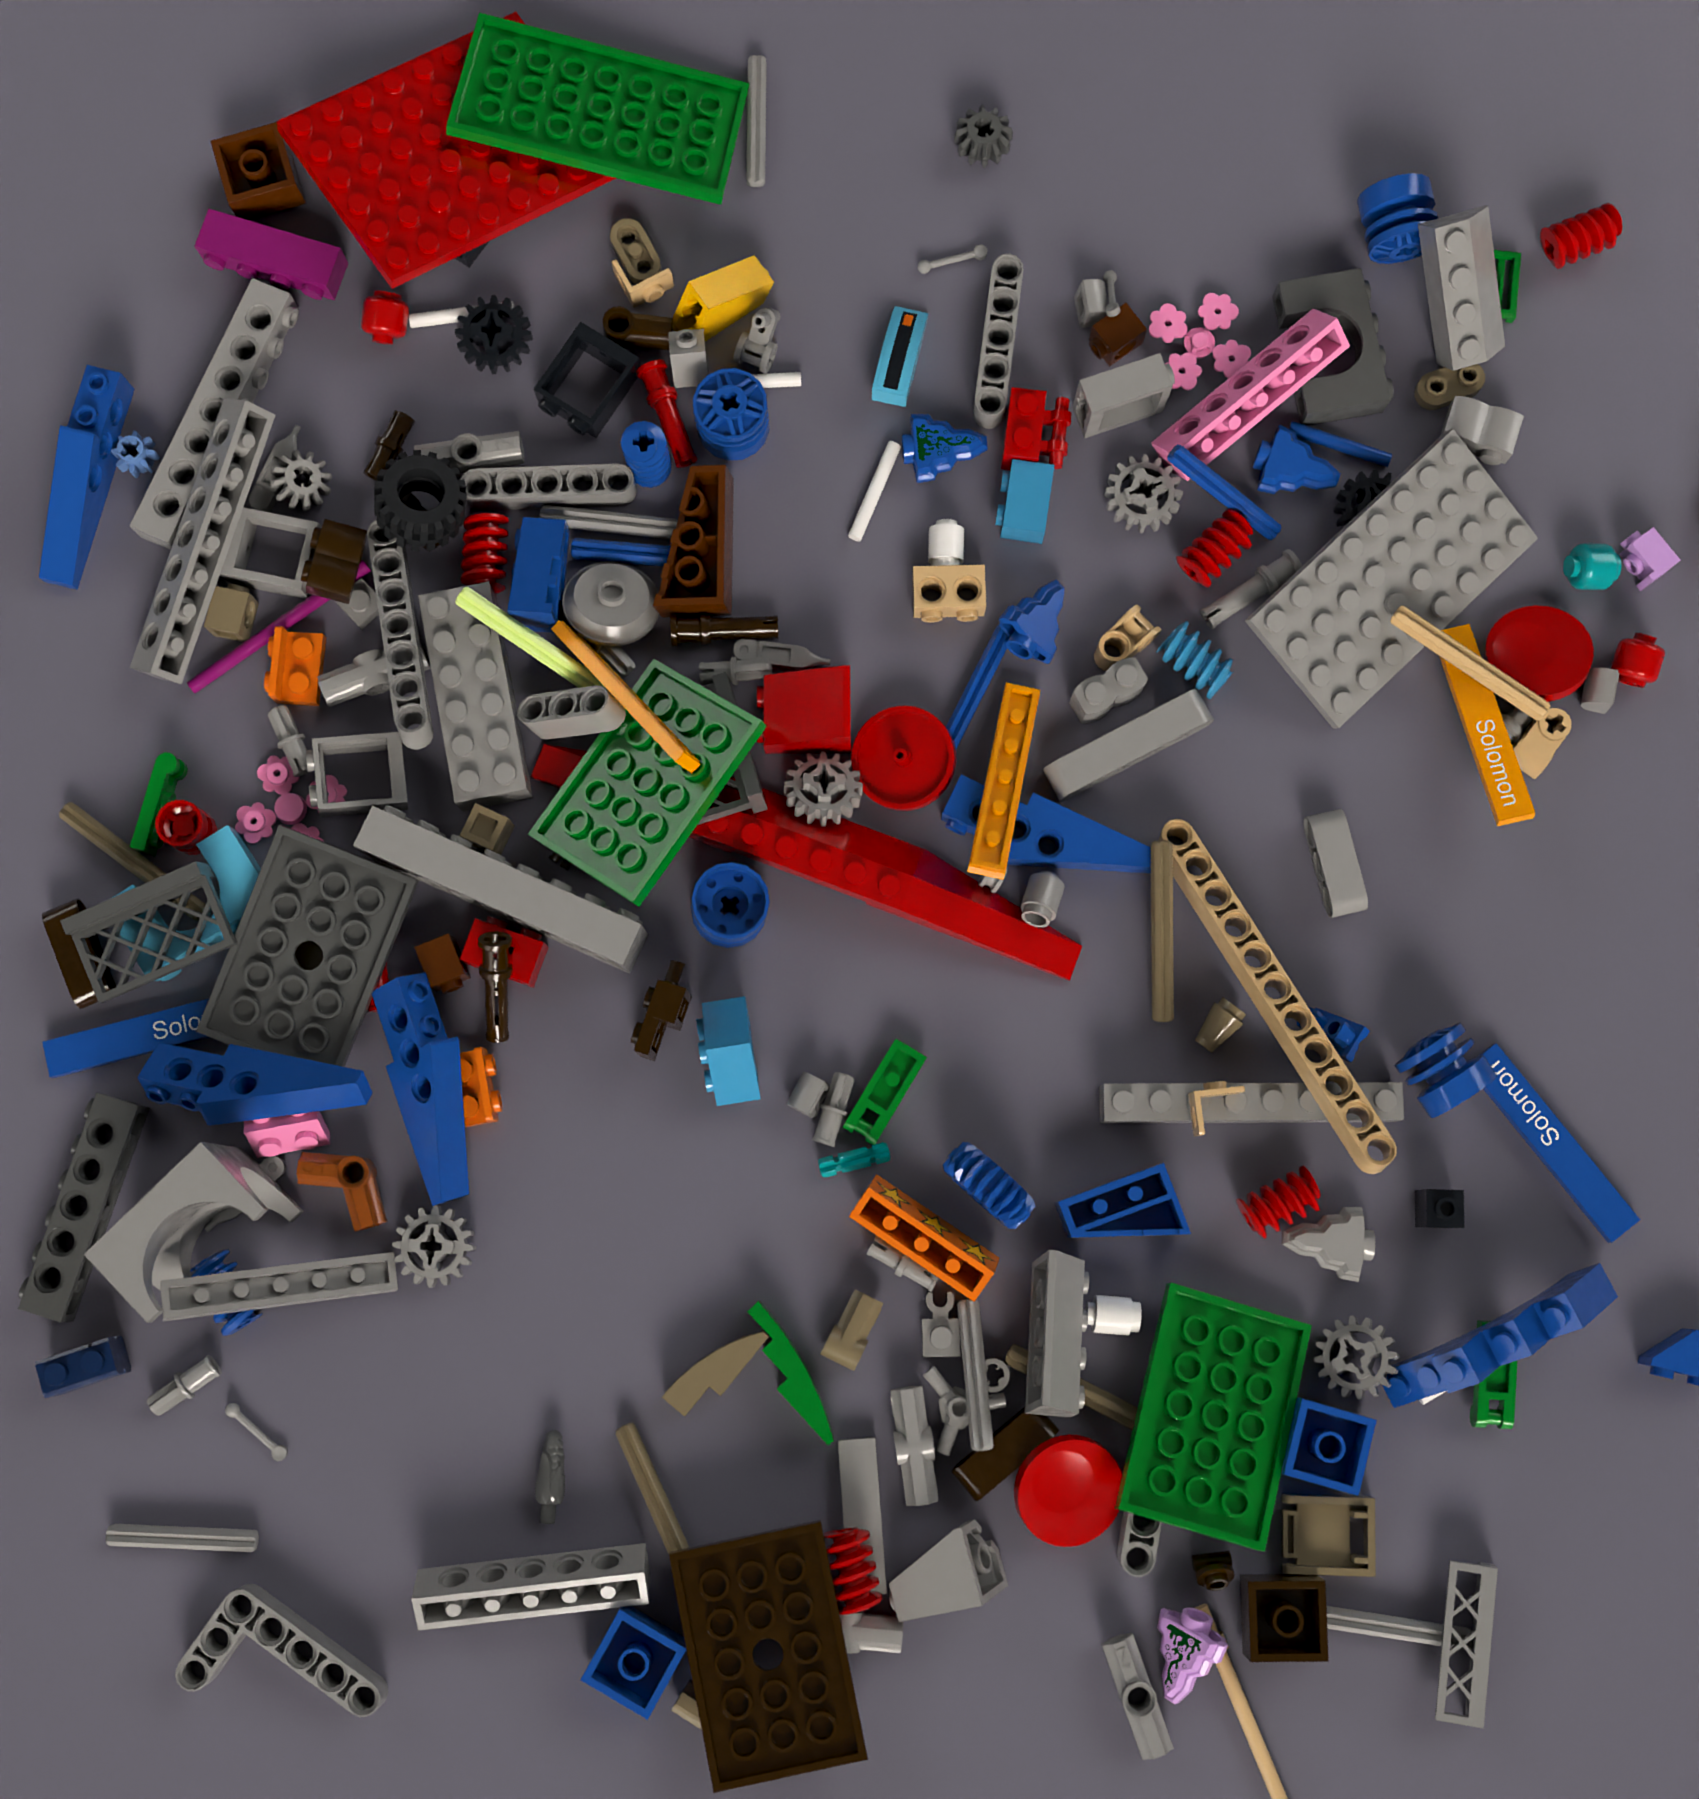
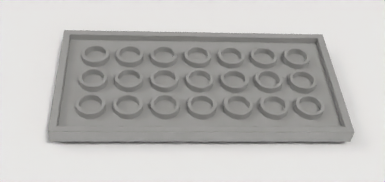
M1447 430L1258 607L1245 622L1332 728H1340L1425 647L1391 624V617L1401 605L1406 606L1440 630H1443L1527 550L1538 537L1455 430Z

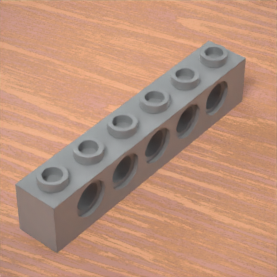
M646 1543L418 1569L412 1594V1604L418 1631L649 1604L651 1574Z

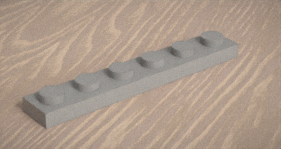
M394 1252L162 1280L160 1285L162 1309L164 1310L163 1321L394 1292L398 1290Z

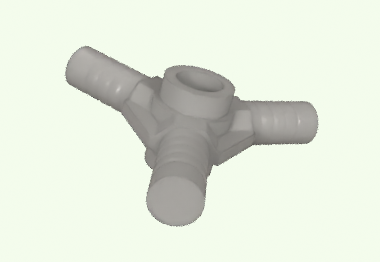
M933 1366L923 1376L941 1397L938 1399L941 1419L945 1425L936 1451L950 1456L959 1429L963 1430L969 1425L966 1391L957 1386L951 1387L937 1368ZM1004 1392L989 1395L990 1410L1006 1408Z

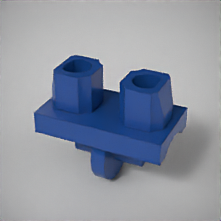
M1308 1006L1341 1059L1352 1062L1355 1052L1359 1048V1043L1368 1036L1370 1031L1361 1024L1316 1007L1314 1009ZM1297 1021L1296 1025L1301 1029L1300 1023Z

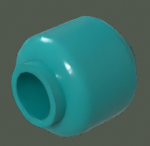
M1600 543L1576 545L1563 563L1565 576L1568 578L1571 586L1578 590L1607 589L1618 579L1622 569L1621 558L1614 548L1608 544Z

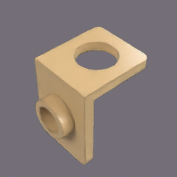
M616 259L611 261L614 275L633 308L644 302L651 303L658 300L665 291L674 287L672 272L669 268L631 286Z
M1226 1081L1203 1083L1204 1090L1188 1093L1193 1135H1205L1201 1098L1240 1094L1245 1092V1087L1227 1088Z

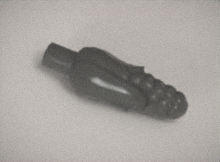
M552 1430L546 1434L535 1483L536 1501L541 1504L540 1523L543 1524L555 1523L556 1504L562 1503L565 1494V1455L562 1435L557 1430Z

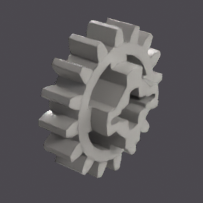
M1144 454L1141 462L1137 463L1136 459L1131 456L1128 459L1127 467L1118 463L1115 469L1117 475H1109L1107 483L1110 487H1106L1104 497L1111 500L1108 501L1106 509L1107 511H1117L1114 517L1115 522L1122 519L1127 521L1125 525L1126 530H1129L1135 524L1138 525L1139 533H1143L1146 525H1150L1155 532L1159 529L1160 520L1168 525L1172 519L1170 513L1177 514L1180 504L1176 501L1181 500L1183 491L1175 488L1179 486L1181 479L1180 477H1170L1174 468L1172 465L1165 469L1160 467L1162 458L1158 457L1153 464L1149 463L1148 455ZM1129 478V487L1120 493L1122 483ZM1144 494H1150L1149 498H1146ZM1166 495V503L1158 510L1159 503L1157 500L1162 499Z
M821 751L819 759H815L808 753L806 755V763L799 760L794 761V770H787L786 782H784V795H787V807L795 806L794 815L796 817L806 814L808 824H811L815 818L820 819L821 826L824 827L827 824V819H832L838 825L840 824L842 814L851 818L853 808H859L863 783L858 782L860 780V772L851 771L852 762L850 760L841 764L839 762V754H835L832 759H827L825 751ZM821 784H824V790H826V794H823V788L821 787Z
M435 1205L432 1208L431 1214H429L425 1207L418 1208L419 1218L416 1219L412 1215H407L405 1219L409 1226L407 1228L397 1227L396 1232L403 1237L401 1241L392 1243V1247L401 1249V1254L396 1256L394 1261L405 1262L406 1266L401 1271L403 1276L409 1275L412 1272L415 1273L413 1278L414 1284H420L424 1278H427V1286L435 1287L437 1278H439L443 1285L451 1284L450 1274L461 1278L464 1275L460 1268L461 1264H472L473 1261L466 1257L467 1251L476 1250V1246L468 1244L467 1239L475 1233L473 1230H463L462 1227L467 1222L465 1217L454 1220L456 1210L449 1208L442 1215L441 1206ZM428 1222L425 1232L417 1239H412L417 1229ZM444 1223L452 1228L457 1240H452L445 1232L446 1225ZM434 1239L436 1242L442 1243V1249L435 1251V1253L432 1250H427V1243L433 1242ZM411 1252H416L423 1260V1268L415 1262ZM457 1254L454 1261L447 1268L441 1270L443 1268V1261L449 1255Z
M1350 1316L1349 1325L1347 1326L1339 1319L1335 1320L1337 1329L1335 1332L1326 1328L1323 1330V1333L1328 1338L1326 1343L1316 1342V1346L1323 1350V1355L1315 1357L1314 1362L1324 1364L1325 1366L1318 1373L1319 1377H1331L1328 1388L1334 1391L1339 1386H1342L1341 1396L1349 1398L1352 1391H1355L1357 1399L1364 1400L1365 1391L1367 1390L1373 1396H1379L1377 1388L1379 1384L1388 1388L1391 1386V1383L1386 1378L1387 1374H1398V1370L1391 1366V1361L1399 1359L1400 1355L1389 1351V1347L1396 1343L1392 1337L1382 1338L1386 1330L1382 1325L1372 1330V1320L1366 1317L1362 1325H1359L1357 1318ZM1353 1333L1367 1334L1374 1341H1369L1365 1344L1358 1342ZM1339 1341L1341 1347L1338 1357L1332 1359L1333 1350ZM1351 1346L1355 1350L1365 1353V1356L1361 1358L1362 1369L1353 1363H1349V1360L1353 1358ZM1382 1356L1380 1369L1375 1375L1373 1372L1375 1361ZM1349 1372L1354 1373L1361 1383H1349L1343 1380L1340 1375H1345Z

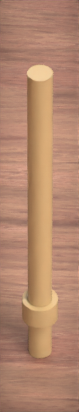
M1207 1604L1195 1607V1609L1201 1610L1212 1617ZM1213 1619L1211 1629L1216 1631L1222 1637L1225 1638L1224 1633L1222 1631H1218ZM1226 1651L1222 1661L1215 1664L1271 1799H1288Z

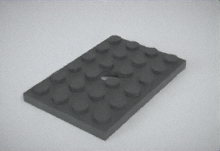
M279 825L234 935L237 945L230 947L196 1032L228 1045L233 1044L345 1067L372 1000V993L378 985L419 880ZM306 941L317 943L323 952L321 964L313 970L303 969L295 958L297 947Z

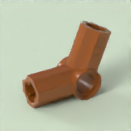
M301 1152L296 1173L298 1184L343 1188L355 1232L388 1222L376 1181L377 1169L370 1159L360 1156ZM355 1163H360L364 1169L363 1178L359 1182L353 1183L349 1178V1170Z

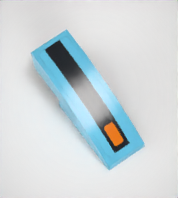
M894 306L872 386V400L906 407L928 313Z

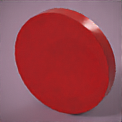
M1541 605L1521 607L1502 616L1491 628L1484 649V659L1547 702L1562 699L1575 692L1586 680L1594 657L1591 636L1578 619L1558 608Z
M914 706L890 707L876 713L859 730L852 747V771L860 772V780L858 782L863 783L862 791L877 804L896 811L917 810L934 802L949 786L956 768L955 744L945 725L930 712Z
M1061 1435L1051 1438L1033 1449L1018 1470L1014 1483V1501L1017 1512L1031 1533L1043 1542L1060 1547H1073L1088 1543L1106 1531L1119 1513V1510L1115 1509L1122 1473L1113 1456L1101 1444L1091 1438L1081 1435Z

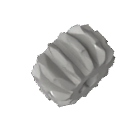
M293 450L291 459L283 454L278 459L281 466H273L271 469V473L277 478L271 480L270 487L282 489L277 494L276 499L279 502L283 501L286 497L291 499L288 504V508L294 510L297 502H300L303 511H309L311 502L319 507L323 503L321 495H329L331 492V488L325 484L332 479L331 473L320 472L325 467L326 462L325 460H320L316 464L311 462L314 457V453L311 451L307 453L305 459H302L299 450ZM296 474H298V478L304 475L308 479L306 487H304V483L301 486L294 483Z

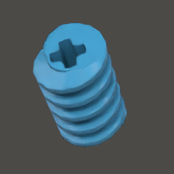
M1185 621L1173 630L1156 653L1165 649L1162 661L1165 663L1176 658L1173 670L1176 672L1187 667L1184 676L1186 681L1198 676L1195 686L1197 690L1210 686L1206 697L1211 699L1234 673V671H1230L1233 659L1230 657L1222 663L1219 662L1222 650L1219 648L1209 653L1208 649L1211 641L1208 639L1198 644L1197 640L1200 631L1196 630L1187 635L1186 631L1189 622Z

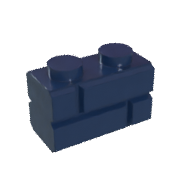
M122 1335L107 1337L91 1344L35 1361L41 1390L45 1398L60 1396L131 1372V1364Z

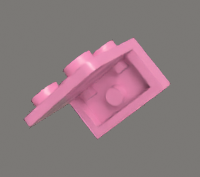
M320 1111L244 1121V1135L257 1158L273 1157L281 1153L311 1150L315 1147L330 1145V1131Z

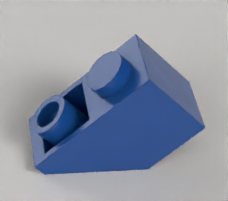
M1680 1329L1641 1354L1638 1358V1364L1650 1366V1374L1673 1379L1674 1373L1688 1376L1687 1383L1699 1386V1330Z

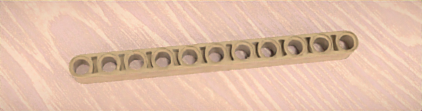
M1182 819L1168 821L1161 831L1159 840L1168 841L1167 837L1176 836L1184 843L1183 845L1173 844L1174 879L1355 1164L1361 1171L1367 1174L1380 1173L1394 1160L1397 1154V1146L1390 1133L1193 827ZM1196 866L1202 870L1203 874L1199 876L1190 874L1186 867ZM1210 895L1216 896L1221 900L1222 905L1213 906L1207 902L1205 897ZM1225 927H1237L1241 931L1242 936L1235 937L1229 935ZM1253 956L1257 958L1261 963V967L1254 968L1249 966L1244 957ZM1273 987L1280 992L1281 998H1270L1264 988ZM1293 1018L1300 1023L1301 1030L1294 1031L1289 1029L1285 1024V1019ZM1305 1050L1316 1051L1321 1057V1062L1314 1063L1310 1061L1305 1055ZM1333 1081L1337 1083L1342 1090V1094L1334 1095L1330 1093L1326 1088V1082ZM1352 1113L1357 1115L1362 1121V1127L1355 1128L1351 1126L1347 1121L1346 1114ZM1367 1146L1379 1148L1382 1151L1383 1160L1376 1161L1372 1159L1368 1154Z

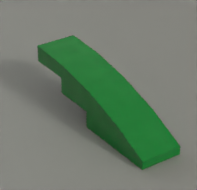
M759 1300L747 1312L773 1339L762 1351L787 1377L777 1387V1390L829 1446L834 1441V1435L822 1398L809 1370L785 1330Z

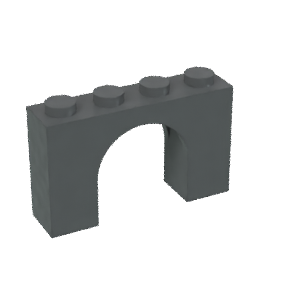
M1357 268L1279 282L1272 296L1279 329L1291 327L1310 310L1316 309L1338 319L1343 332L1349 337L1355 350V363L1350 369L1340 374L1310 379L1294 392L1300 423L1309 426L1383 413L1393 398L1394 390L1391 379L1386 378L1384 370L1386 353L1383 345L1378 343L1376 335L1379 327L1378 318L1375 312L1371 313L1369 304L1371 287L1369 281L1364 280L1362 269Z

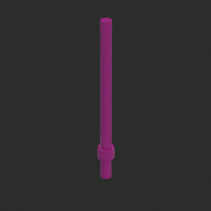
M363 559L360 562L356 581L371 572ZM316 595L309 596L187 681V685L196 694L265 646L270 636H274L275 626H283L288 630L331 599Z

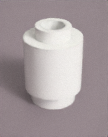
M940 519L936 521L935 525L929 527L928 562L932 566L963 564L964 528L957 525L956 520Z
M1094 1295L1093 1302L1086 1303L1088 1325H1091L1093 1333L1129 1336L1130 1332H1139L1141 1326L1140 1302H1132L1130 1297Z

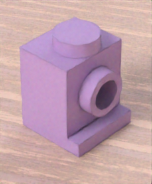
M1654 527L1643 535L1637 530L1620 543L1624 550L1619 555L1623 559L1625 568L1632 575L1640 579L1641 582L1636 585L1640 591L1681 561Z

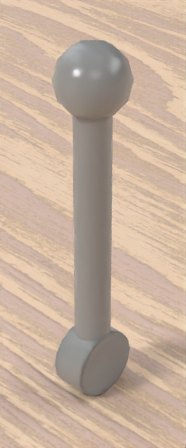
M980 244L973 251L930 262L921 260L917 267L920 273L926 274L932 268L971 258L983 260L986 258L987 248Z
M1108 270L1103 276L1104 281L1107 283L1109 300L1105 310L1107 316L1114 317L1121 311L1115 299L1114 283L1117 279V274L1112 270Z
M229 1403L226 1406V1415L230 1418L235 1417L272 1451L271 1454L274 1460L281 1461L287 1457V1447L275 1444L240 1412L238 1404Z

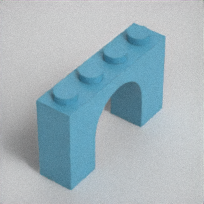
M226 825L196 845L218 880L220 887L219 900L235 935L261 868L240 834L229 825ZM133 884L125 890H123L122 892L118 893L117 895H120L138 886ZM156 910L152 922L169 928L158 910ZM147 912L139 915V917L145 919ZM133 919L125 921L120 931L121 937L135 943L143 923ZM207 921L200 941L214 945L224 940L219 926ZM150 927L142 946L159 953L166 933ZM196 928L176 931L193 938ZM174 936L166 956L176 960L184 958L190 942ZM197 946L195 953L205 948ZM140 951L136 961L146 975L151 972L157 957ZM164 961L161 967L171 963ZM177 970L155 981L170 980L177 976L182 970Z

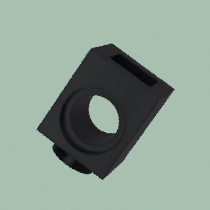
M1415 1190V1227L1465 1228L1464 1190Z

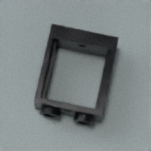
M580 321L533 389L538 400V407L552 417L558 414L566 419L568 426L581 435H585L587 432L597 438L638 379L636 370L641 366L640 359ZM584 351L621 374L591 418L554 396Z

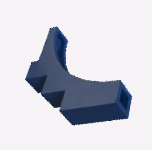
M1600 1263L1572 1272L1536 1297L1491 1322L1436 1348L1391 1365L1398 1370V1374L1388 1373L1386 1378L1391 1383V1386L1389 1388L1384 1385L1382 1386L1393 1407L1396 1408L1444 1391L1452 1393L1479 1384L1499 1366L1532 1356L1550 1339L1584 1328L1618 1298V1295Z

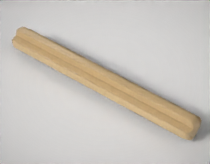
M1401 605L1391 617L1390 622L1392 625L1535 721H1540L1547 714L1550 708L1549 702L1406 606Z

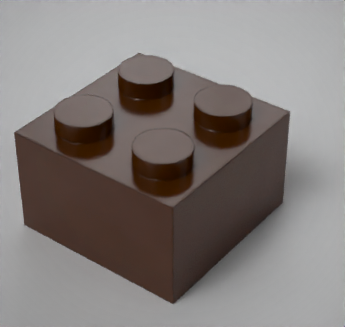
M276 122L210 141L227 202L236 217L251 220L306 204L291 149L278 132Z

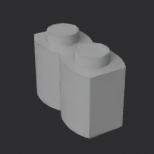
M1455 396L1449 405L1440 436L1447 430L1454 429L1472 454L1479 457L1481 462L1488 465L1506 464L1513 454L1524 416L1506 408L1489 406L1473 398Z
M1136 657L1122 659L1109 667L1104 675H1095L1082 681L1074 689L1069 704L1081 724L1096 722L1103 718L1112 707L1123 706L1135 700L1145 687L1148 677Z

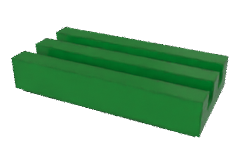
M1494 250V257L1497 259L1496 274L1500 307H1502L1505 261L1511 260L1507 309H1501L1502 319H1506L1505 322L1513 323L1517 311L1521 253Z

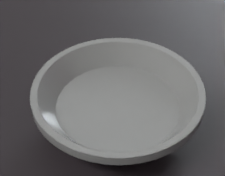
M615 561L598 562L582 568L568 581L562 598L563 613L570 627L582 638L604 646L626 645L641 639L654 627L659 613L653 607L658 590L653 581L643 571L632 565Z

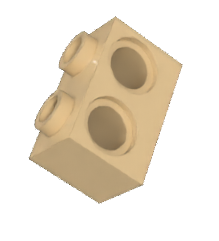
M985 565L913 566V618H921L923 622H939L943 617H957L958 621L969 622L977 620L978 616H984L986 610ZM968 588L975 592L976 597L966 601L961 599L957 592ZM933 589L941 597L936 601H927L921 594L925 590Z

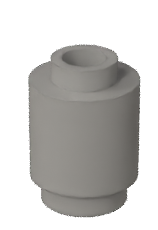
M1041 871L1030 876L1020 906L1022 911L1021 917L1027 924L1035 927H1047L1050 921L1055 919L1065 888L1064 883L1055 873Z

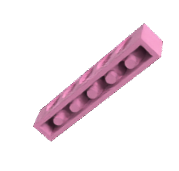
M1316 309L1310 310L1152 441L1151 444L1159 458H1162L1164 467L1172 465L1174 467L1172 473L1186 481L1190 480L1191 478L1167 459L1174 446L1178 444L1185 447L1203 463L1208 465L1349 348L1350 344L1338 319Z

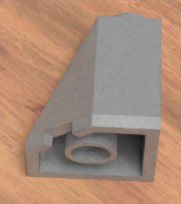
M975 1519L968 1520L955 1528L889 1583V1601L892 1609L896 1611L899 1622L983 1606L1008 1587L999 1549L992 1540L984 1541L979 1535L982 1527Z

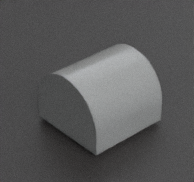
M1100 279L1083 280L1074 295L1078 322L1081 328L1093 326L1106 317L1105 307L1108 305L1104 281Z
M1590 668L1580 706L1583 709L1601 714L1609 711L1615 700L1619 679L1618 670Z
M803 1071L786 1105L811 1118H816L820 1110V1104H823L830 1086L825 1081Z

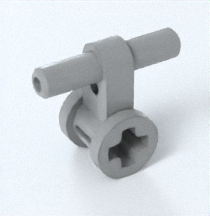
M767 307L757 311L752 318L750 333L744 331L737 342L733 356L734 362L742 364L744 361L759 367V371L765 374L770 371L778 348V344L771 342L777 323L781 318L778 310Z

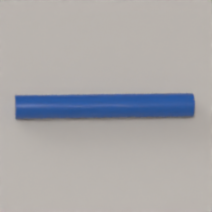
M1291 421L1289 429L1296 432L1297 438L1375 464L1388 467L1392 458V453L1295 421Z

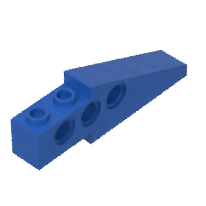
M86 365L67 427L60 425L39 578L44 582L78 590L117 467L116 463L119 460L111 453V449L117 447L118 436L121 434L135 390L120 372Z
M962 774L960 775L942 812L941 820L947 822L945 825L947 829L963 836L966 832L972 835L975 834L977 821L974 820L972 813L980 808L984 790L983 784ZM1034 792L1027 805L1019 802L1015 824H1019L1023 828L1025 835L1020 839L1012 838L1008 865L1151 873V847ZM1042 839L1054 841L1057 846V852L1051 855L1044 854L1040 851L1038 842Z
M426 972L396 977L375 989L372 997L394 1062L386 1066L431 1204L435 1206L469 1195L458 1037L449 1039L447 1037Z
M158 1042L137 1077L148 1099L161 1105L170 1103L182 1106L190 1111L199 1110L207 1125L210 1126L367 1105L373 1093L362 1070L233 1044L229 1045L224 1055H218Z

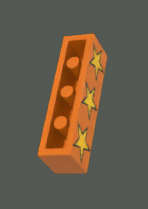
M877 1174L849 1215L857 1223L973 1302L996 1271L1000 1259L998 1256Z

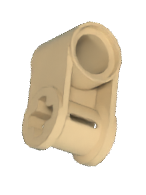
M1138 604L1129 609L1101 637L1094 652V660L1102 670L1107 671L1114 663L1125 658H1131L1136 653L1141 652L1161 633L1162 629L1159 626L1154 627L1140 613L1141 607ZM1108 645L1115 646L1121 655L1119 657H1111L1105 652L1104 647Z
M1559 708L1549 709L1540 721L1533 720L1522 734L1521 739L1512 745L1521 771L1533 779H1536L1547 767L1555 751L1571 730L1572 721L1564 710ZM1548 721L1554 724L1552 727L1553 733L1547 731Z

